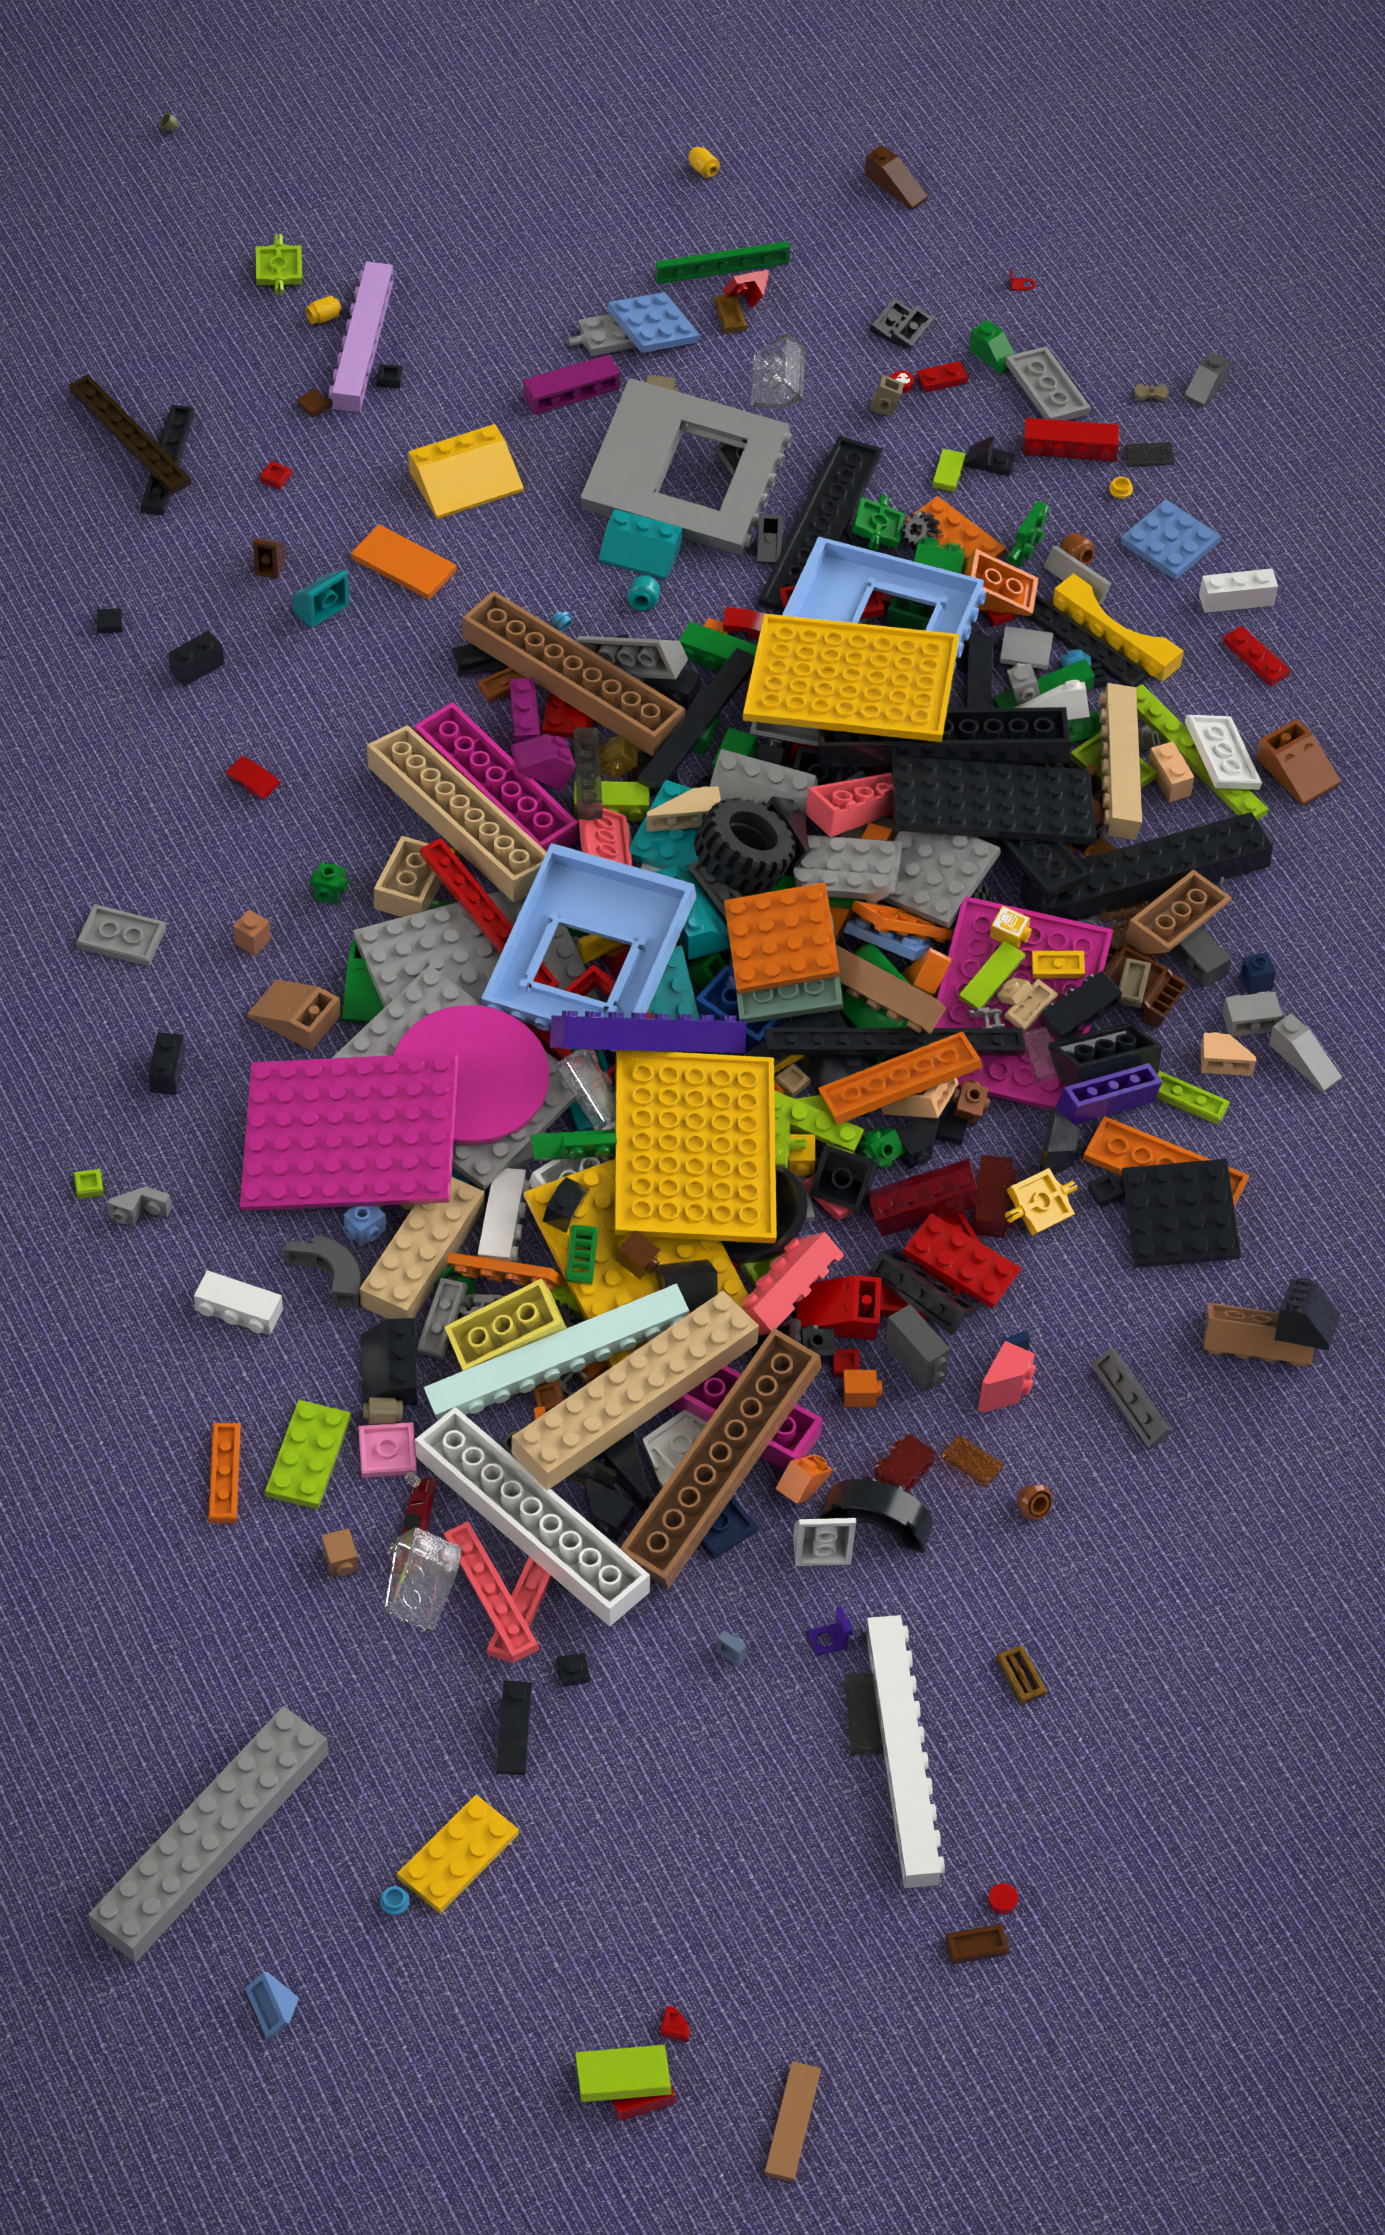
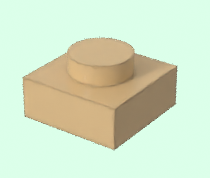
M1012 978L1003 985V989L997 994V997L1002 1003L1018 1005L1033 987L1028 980Z

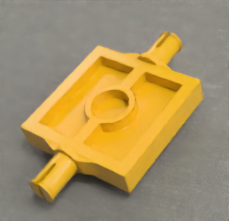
M1050 1168L1007 1189L1016 1208L1007 1211L1005 1217L1011 1216L1007 1219L1008 1222H1013L1021 1217L1032 1236L1075 1215L1067 1195L1077 1191V1185L1073 1186L1075 1184L1074 1181L1061 1185L1055 1179Z

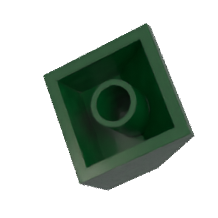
M894 596L888 608L886 626L926 630L935 606Z

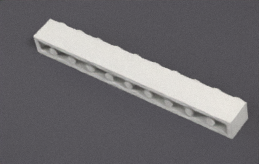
M901 1615L867 1618L866 1638L904 1888L939 1885L940 1875L945 1874V1864L943 1856L938 1857L937 1848L941 1847L939 1830H934L933 1821L937 1820L935 1804H930L929 1795L933 1793L931 1778H926L925 1769H928L929 1766L927 1752H922L921 1744L924 1743L923 1726L918 1727L917 1718H920L921 1714L919 1701H914L913 1693H916L917 1690L915 1675L910 1676L909 1668L913 1666L911 1650L906 1651L905 1643L909 1642L907 1625H902Z

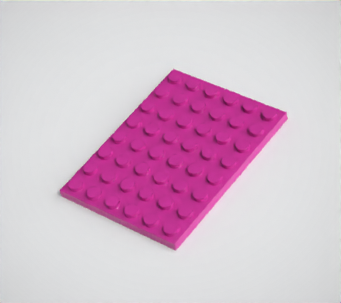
M967 896L963 900L948 957L951 958V964L941 981L937 997L946 1007V1010L935 1028H986L985 1018L969 1016V1011L974 1009L961 1001L959 994L1002 944L990 938L991 925L1003 904ZM1003 905L1030 917L1029 928L1032 929L1026 943L1022 942L1018 948L1026 954L1025 959L1007 981L1012 978L1028 980L1031 985L1034 984L1037 979H1033L1032 951H1084V978L1039 979L1058 994L1054 1003L1061 1000L1062 996L1069 989H1076L1081 986L1082 982L1089 975H1096L1100 971H1104L1113 929ZM1002 985L984 1008L989 1007V1010H1002L1003 1014L1000 1015L1001 1024H1004L1005 1028H1017L1005 1018L1006 1012L1013 1005L1002 1003L997 997V994L1003 989ZM1042 1015L1025 1033L1023 1032L1025 1044L1023 1056L978 1055L983 1068L957 1077L959 1083L957 1088L960 1087L964 1080H973L989 1088L987 1096L1047 1110L1056 1109L1057 1102L1066 1086L1059 1081L1048 1049V1043L1055 1040L1041 1025ZM994 1017L989 1018L990 1025L995 1024ZM1090 1025L1077 1035L1089 1033Z
M457 1053L251 1062L240 1197L241 1210L263 1211L449 1203L459 1059Z

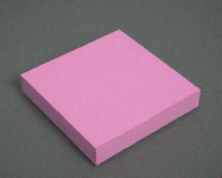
M413 1422L358 1426L362 1478L417 1475Z

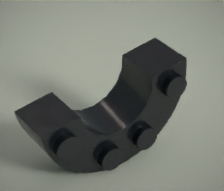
M872 1477L844 1480L833 1485L828 1491L819 1519L856 1518V1523L872 1524L889 1532L896 1539L897 1546L920 1553H925L933 1528V1519L930 1511L920 1501L905 1492L902 1486L878 1482Z

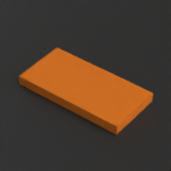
M380 524L351 552L352 560L428 600L457 571L456 564Z

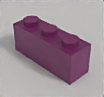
M534 678L510 679L511 717L514 744L540 736Z

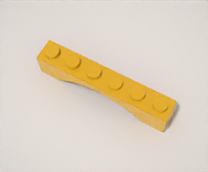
M1074 573L1055 588L1052 605L1143 668L1149 675L1163 682L1181 667L1184 652L1182 649L1166 638L1139 634L1115 622L1099 606L1092 586Z

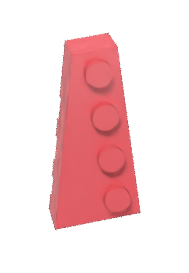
M891 773L809 787L805 814L829 837L893 814Z
M825 1232L799 1239L793 1238L784 1247L785 1250L781 1256L772 1261L770 1264L771 1269L756 1282L757 1287L743 1299L741 1308L759 1325L758 1336L771 1333L773 1328L777 1329L795 1309L792 1304L799 1302L812 1291L809 1288L810 1284L819 1278L823 1279L829 1272L826 1267L832 1261L839 1262L844 1256Z

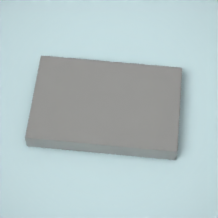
M94 904L78 937L76 946L78 949L150 966L167 926L166 922Z

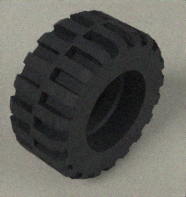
M729 798L714 804L694 837L696 856H699V863L701 866H705L706 872L710 876L713 875L717 878V882L722 885L724 883L730 889H739L742 893H751L753 891L754 894L773 889L779 883L795 856V842L791 830H787V824L783 820L781 821L775 812L768 811L766 806L762 804L757 805L754 801L748 799L743 801L741 798H733L732 800Z

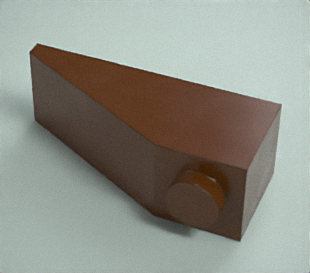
M881 145L866 155L865 176L909 209L913 210L928 200V196L900 158L885 146Z

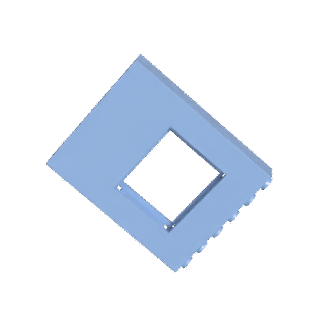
M818 537L782 615L858 623L874 590L935 606L925 631L959 634L956 657L960 658L964 648L963 641L964 639H969L971 622H976L978 606L979 604H984L986 591L983 590L984 580Z
M551 843L481 998L483 1006L503 1011L517 1018L522 1023L532 1024L542 1031L551 1030V1016H562V1010L578 1011V1016H585V1011L601 1012V1017H608V1012H624V1017L630 1018L631 1012L647 1013L697 897L694 884ZM558 924L631 945L607 1003L534 982V978Z

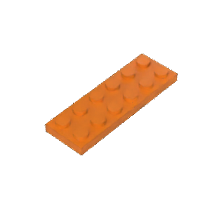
M962 1031L821 1086L818 1090L823 1102L838 1125L868 1112H873L883 1106L898 1102L911 1095L921 1093L939 1084L947 1083L962 1075L972 1073L983 1068L980 1057Z
M1106 1116L1103 1117L1083 1156L1084 1161L1122 1176V1168L1211 1160ZM1228 1167L1235 1208L1248 1182L1249 1175Z

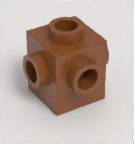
M964 1080L960 1087L955 1089L951 1097V1102L954 1103L951 1115L967 1118L968 1123L976 1125L982 1117V1113H986L989 1107L990 1098L987 1097L989 1088L982 1086L977 1081Z

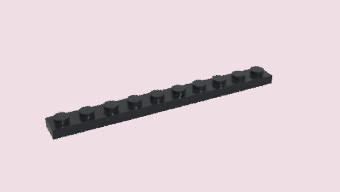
M766 1027L764 1033L766 1055H903L962 1031L978 1055L1023 1056L1025 1052L1022 1028H934L931 1034L923 1030L917 1033L910 1028Z

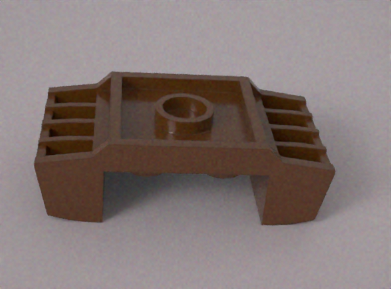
M1110 943L1103 972L1118 988L1126 958L1151 963L1141 1008L1144 1009L1142 1022L1159 1028L1189 983L1174 975L1166 966L1126 946L1119 947Z

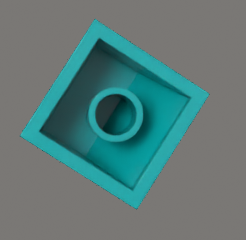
M346 570L330 572L324 577L318 578L306 588L297 591L293 595V612L309 627L313 628L349 606L348 572Z

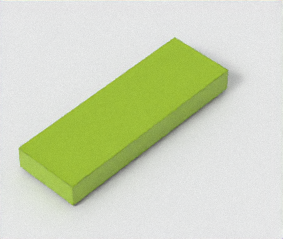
M1005 940L959 994V999L976 1011L978 1008H984L1022 963L1026 954Z
M1158 1072L1157 1075L1163 1083L1155 1098L1214 1124H1220L1229 1108L1230 1101L1166 1073Z

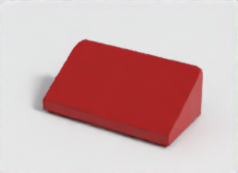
M671 2086V2095L614 2099L611 2102L619 2122L675 2104L676 2095Z

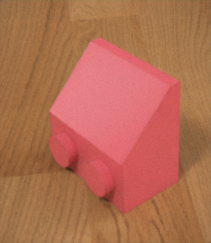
M1007 1341L1004 1342L982 1382L978 1411L984 1413L1020 1402L1023 1394H1029L1034 1383L1032 1377L1036 1371V1366L1033 1365L1034 1353Z

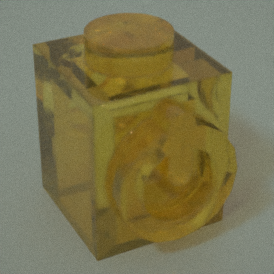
M622 735L612 737L608 743L599 747L598 766L613 778H617L637 767L638 747Z

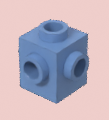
M378 1206L351 1207L344 1214L343 1230L350 1240H355L362 1247L366 1243L376 1240L380 1234L386 1231V1215Z

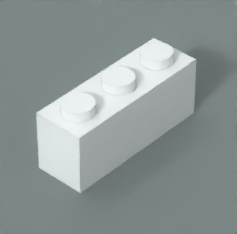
M1273 569L1202 576L1199 597L1204 613L1274 606L1278 584Z
M208 1270L194 1295L196 1311L205 1316L223 1319L232 1325L238 1324L247 1327L255 1333L270 1335L283 1311L282 1295Z

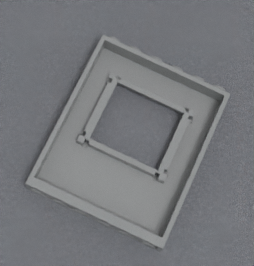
M629 378L580 497L582 509L611 517L614 509L680 526L682 527L683 539L743 556L745 549H749L753 540L752 531L754 528H757L761 508H765L768 503V490L775 485L777 478L776 470L783 465L785 447H790L793 435L790 434L789 424ZM683 432L744 449L720 510L659 493Z

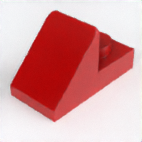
M768 270L733 276L722 290L726 297L744 295L753 308L764 295L769 272Z

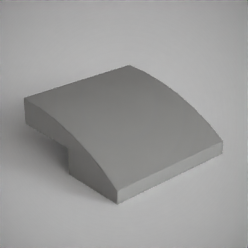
M1005 626L1000 663L1011 665L1031 663L1032 668L1048 670L1053 633Z

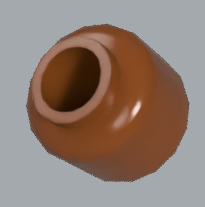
M1079 533L1067 535L1060 543L1059 548L1084 565H1088L1094 558L1093 542Z

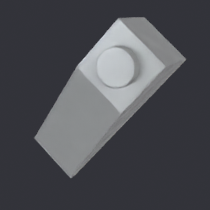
M1289 1014L1273 1026L1269 1045L1322 1093L1342 1079L1341 1074L1312 1032L1293 1014Z

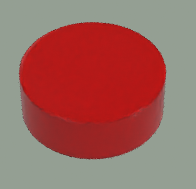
M1000 1883L992 1887L988 1898L990 1908L998 1914H1009L1015 1910L1018 1902L1016 1889L1006 1883Z

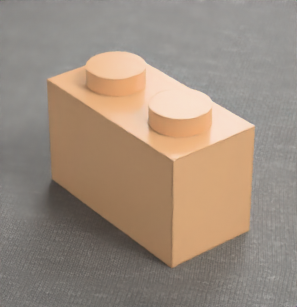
M1174 742L1152 747L1148 764L1157 771L1155 781L1167 801L1173 802L1191 796L1194 775Z

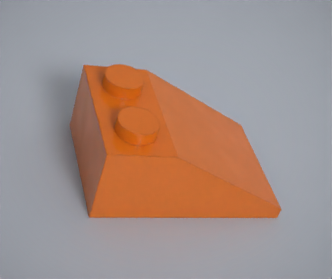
M975 549L964 562L961 574L984 580L983 590L986 591V598L983 605L979 604V610L1031 616L1033 614L1039 578Z

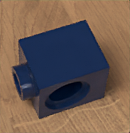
M1264 952L1243 957L1239 976L1248 995L1272 990L1276 970L1268 953Z

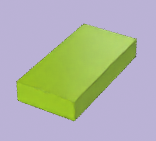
M947 449L942 450L932 488L951 492L956 491L966 453Z

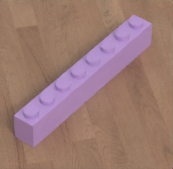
M366 261L364 271L360 270L358 282L360 287L356 286L354 300L356 302L351 303V319H347L346 323L347 336L343 335L342 338L343 352L338 353L337 365L339 368L334 369L333 382L335 383L330 385L329 399H332L333 409L361 412L394 282L393 265Z

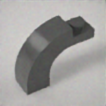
M314 1235L313 1244L304 1241H286V1265L314 1267L325 1271L333 1280L332 1306L359 1309L360 1270L349 1250L335 1240L319 1235Z

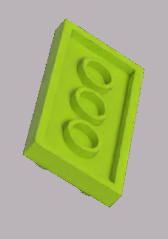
M298 1400L267 1484L265 1496L319 1510L351 1420V1412Z

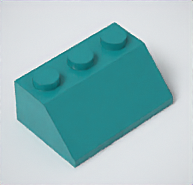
M614 509L606 527L599 562L667 580L682 546V527Z

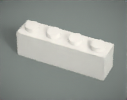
M506 1168L491 1182L478 1257L517 1263L519 1247L515 1246L516 1240H521L523 1225L519 1223L520 1218L525 1219L527 1203L523 1202L524 1192L530 1190L529 1181H526V1170Z

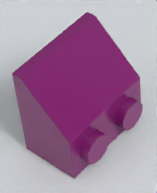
M544 734L513 744L510 748L519 773L561 791L576 768L568 742L560 736L553 737Z

